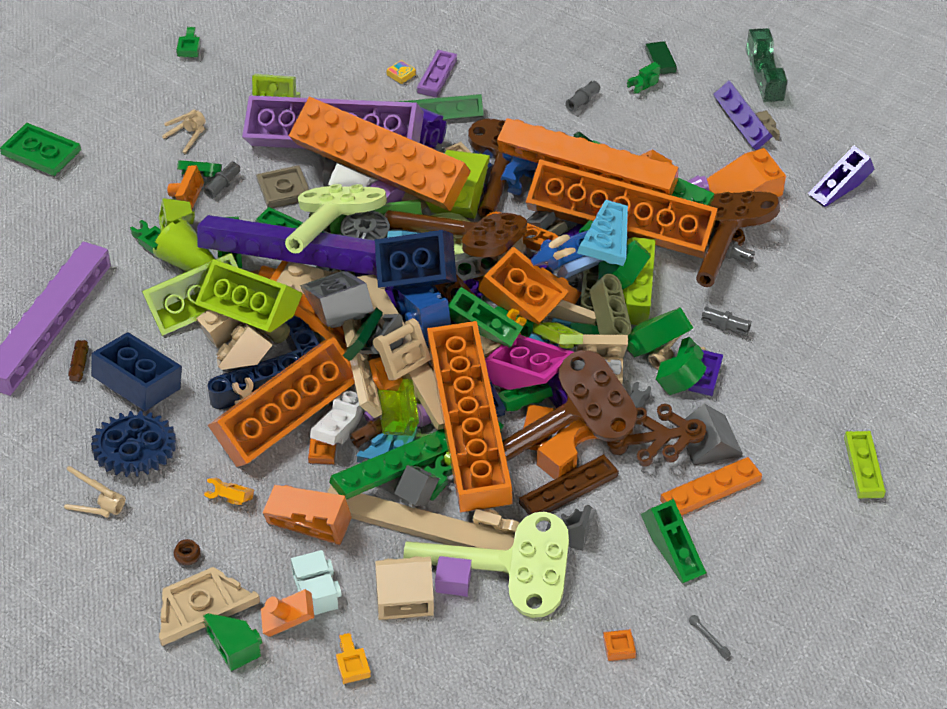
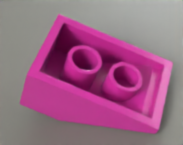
M518 335L510 348L501 345L485 359L488 377L493 385L508 390L544 384L559 372L563 360L574 352Z

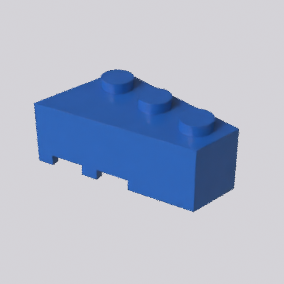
M431 286L398 290L400 299L397 301L398 310L401 315L405 314L406 321L412 318L418 321L427 348H429L427 328L451 325L448 300L446 298L439 299L441 294L439 292L433 294L434 288Z

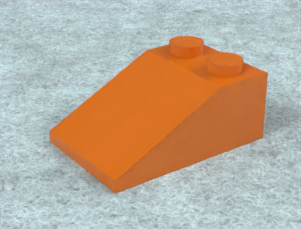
M762 148L743 154L708 177L707 182L709 191L714 194L752 191L770 192L779 197L783 195L786 175L767 150Z
M514 246L485 274L478 288L482 294L497 306L508 311L512 308L519 310V316L538 325L569 293L541 268L533 266L531 260Z

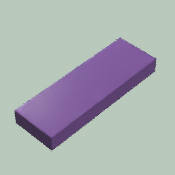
M437 50L417 86V93L437 98L457 61V54Z

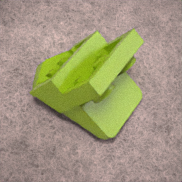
M266 74L252 75V96L301 98V93L296 92V77Z

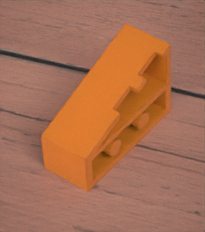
M274 485L263 510V515L268 524L341 545L352 518L344 495L299 489L289 485Z

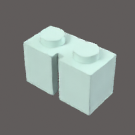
M320 550L291 558L292 575L298 592L304 589L312 592L314 615L338 609L337 598L341 597L338 581L333 582L331 576L334 575L333 566L330 559H325L323 551Z

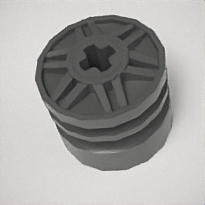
M376 211L347 215L341 223V235L369 240L387 238L388 231H390V224L387 218Z

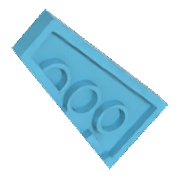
M605 200L596 219L581 242L577 253L606 261L609 264L623 266L627 250L628 206Z

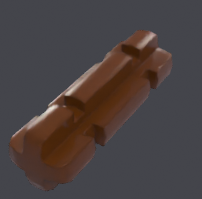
M77 340L74 344L75 350L72 354L71 367L68 372L69 380L72 382H80L83 378L87 359L86 354L89 349L86 340Z

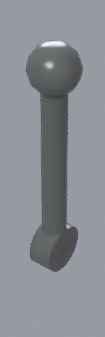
M697 615L689 617V623L696 626L713 643L724 659L731 656L729 649L726 646L723 647L699 622L700 620Z

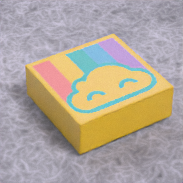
M400 60L386 69V73L390 78L403 84L416 75V69Z

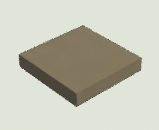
M300 165L256 174L257 182L267 208L298 203L299 195L309 190Z

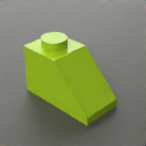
M162 198L158 216L161 232L171 222L175 224L180 222L179 218L185 219L189 224L193 225L195 212L191 210L190 202Z

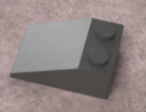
M345 270L300 285L302 292L320 321L331 328L339 327L344 324V321L352 318L354 320L362 319L367 316V313L374 311L366 282Z

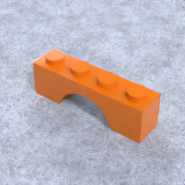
M574 421L566 428L564 427L559 430L549 441H544L537 449L536 465L553 479H556L576 469L578 456L576 446L585 440L597 437L588 429L584 422ZM615 421L611 425V428L616 432L623 431L626 427L622 421Z

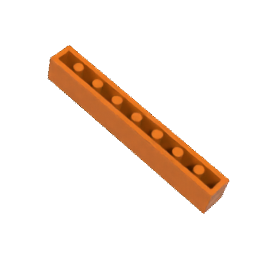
M507 118L497 139L498 149L501 153L536 163L541 159L671 196L678 181L679 167L674 166L672 163H663L653 160L648 156L635 155L627 150L614 149L606 144L593 143L585 138L572 137L564 132L551 131L539 125L534 126L524 123L518 119Z

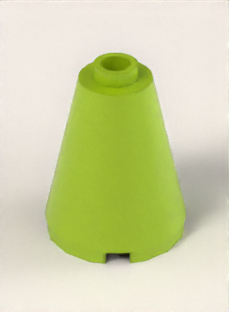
M182 218L178 219L180 222L177 224L171 222L162 230L155 241L158 244L157 250L153 248V254L157 258L186 272L216 259L209 249L198 247L197 233Z

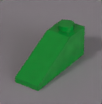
M460 287L448 305L450 319L453 322L460 324L477 321L481 336L509 348L523 328V326Z
M681 307L641 322L634 327L628 335L627 350L632 353L634 358L691 331L694 327Z
M674 499L650 508L641 514L652 541L682 584L706 574V570Z

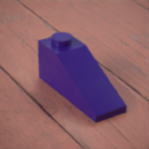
M853 146L811 189L808 195L824 207L833 203L858 187L875 170L871 157L856 146Z

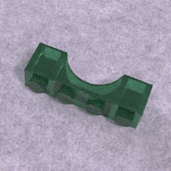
M770 28L749 29L746 51L763 102L784 101L788 80L784 69L776 68L774 40Z

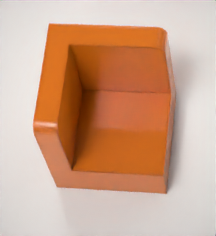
M381 357L369 361L373 380L381 394H387L390 391L394 393L406 388L403 376L396 380L388 379Z

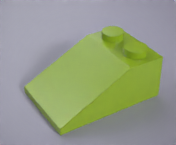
M446 150V155L463 161L471 172L451 212L427 201L426 203L432 213H456L465 218L475 219L490 156Z

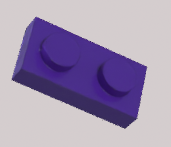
M702 350L704 353L701 361L707 367L700 380L690 387L688 391L713 396L723 354Z

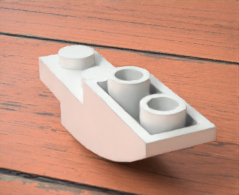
M355 384L333 400L332 410L311 429L310 438L331 445L336 443L343 444L349 438V434L355 430L363 417V413L366 412L359 404Z

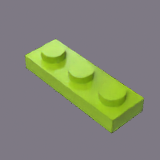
M557 322L533 324V332L541 335L542 339L550 340V343L559 344L561 348H574V344H583L582 333Z
M846 431L844 441L857 497L884 498L886 491L871 431Z

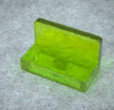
M403 379L398 391H378L382 409L380 419L383 434L412 436L419 423L413 380Z

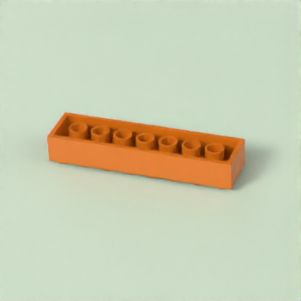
M310 96L289 134V137L303 148L450 212L471 172L463 161Z
M539 159L526 199L528 210L554 212L556 218L585 225L589 220L594 221L605 200L627 205L628 238L656 239V246L704 259L717 218L718 208Z
M477 321L427 328L429 351L460 513L511 505L512 485Z

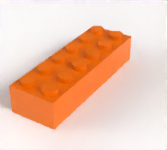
M331 337L318 344L208 424V427L236 467L248 464L355 384L351 363L343 357L344 350L335 337Z

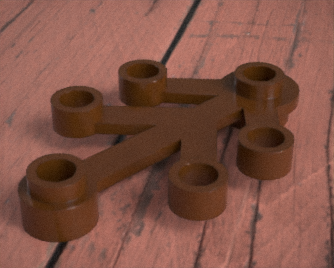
M669 404L658 406V418L662 421L671 422L677 428L669 429L647 416V411L639 407L636 408L637 416H643L637 418L636 424L645 426L651 432L628 435L619 442L607 441V445L612 454L621 455L628 450L629 445L653 442L648 449H641L637 453L639 465L646 467L652 464L653 458L662 448L663 458L666 462L672 463L677 461L679 454L689 443L695 444L703 440L707 430L704 422L699 419L686 420L672 411V407ZM679 438L674 445L665 446L671 439ZM669 452H674L673 455H667ZM643 456H649L647 459H641Z

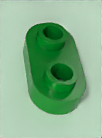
M178 160L177 170H181V175H185L188 166L197 165L199 171L203 172L204 177L215 178V174L222 171V164Z

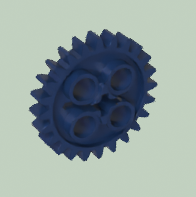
M129 411L128 416L119 413L118 419L109 417L110 423L102 422V429L96 428V435L92 436L91 448L94 461H98L99 467L105 466L106 472L114 469L116 476L121 471L124 472L125 477H128L130 472H134L135 476L138 477L140 471H144L148 475L150 468L158 471L159 464L167 465V458H173L172 452L176 451V435L173 426H169L168 420L162 421L161 415L153 418V412L146 416H143V411H139L138 415H134L132 411Z

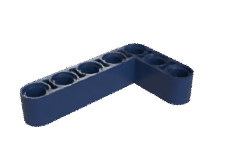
M294 315L285 322L290 327L286 342L292 352L210 379L207 384L210 405L215 409H225L234 406L235 401L240 400L241 397L233 391L232 383L237 382L239 388L244 390L246 388L245 378H250L253 382L252 392H254L316 347L319 342L309 325Z

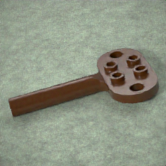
M478 120L470 126L468 132V142L472 148L482 153L488 149L496 157L478 208V214L482 218L491 212L497 211L507 181L501 180V176L505 167L510 162L503 157V153L499 152L497 143L498 136L506 120Z
M752 191L714 194V199L710 206L718 208L714 224L717 230L696 276V281L699 285L711 287L714 284L734 234L739 228L762 225L777 217L780 212V202L775 194Z
M388 210L385 214L390 224V229L416 233L438 230L450 232L453 234V238L461 239L463 252L475 257L502 255L527 232L526 218L513 213L488 215L479 222H468Z
M579 350L571 353L563 360L559 368V381L568 397L567 402L502 440L506 461L511 460L577 420L584 422L597 438L608 442L625 439L633 432L637 423L635 404L600 354L590 350ZM576 360H580L585 363V366L582 370L575 371L571 368V364ZM615 421H622L626 427L623 431L616 432L611 428V425Z

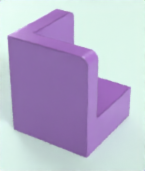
M440 556L435 577V592L468 597L472 573L471 560Z

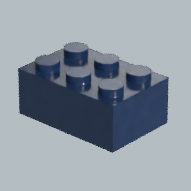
M438 230L374 239L378 288L392 291L457 282L452 233Z
M129 332L92 352L91 376L144 411H147L181 389L182 366Z

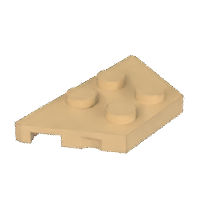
M215 567L165 587L162 591L163 605L161 608V632L159 633L160 644L164 646L204 628L203 615L207 613L229 617L260 603V597L255 591L250 593L241 587L240 582L226 577L223 572Z

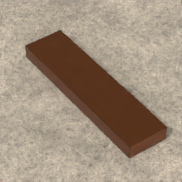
M603 454L521 496L519 504L528 515L536 512L550 513L617 478L619 470Z

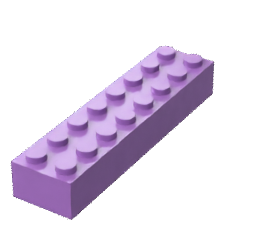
M249 96L242 138L251 146L306 149L297 145L289 137V134L308 98ZM314 98L420 143L424 112L417 103Z

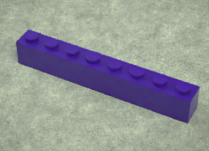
M207 215L197 225V243L199 248L377 275L374 240L321 232L300 253L295 254L286 248L285 241L297 228Z

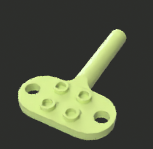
M333 184L329 187H319L303 192L298 197L300 209L314 213L287 237L285 241L286 248L292 253H300L338 216L342 214L352 215L381 208L387 202L385 190L378 187H363L361 184L351 185L350 187Z
M536 512L525 517L519 523L515 533L514 544L508 550L406 541L403 559L415 556L431 557V565L434 566L438 565L440 556L469 559L472 563V569L505 572L509 575V597L514 608L525 616L532 618L545 617L554 612L561 604L564 594L569 549L568 529L563 520L555 514ZM541 521H548L551 524L550 529L545 532L539 531L536 526ZM532 597H538L542 600V605L537 609H531L527 606V601Z

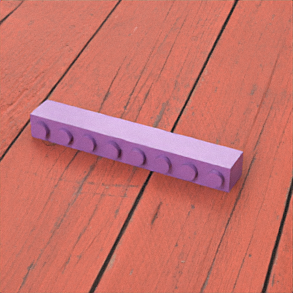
M83 241L73 251L69 260L61 266L53 280L49 281L46 289L35 299L30 309L22 315L18 324L10 330L8 336L0 345V393L12 395L110 268L111 263L108 249Z

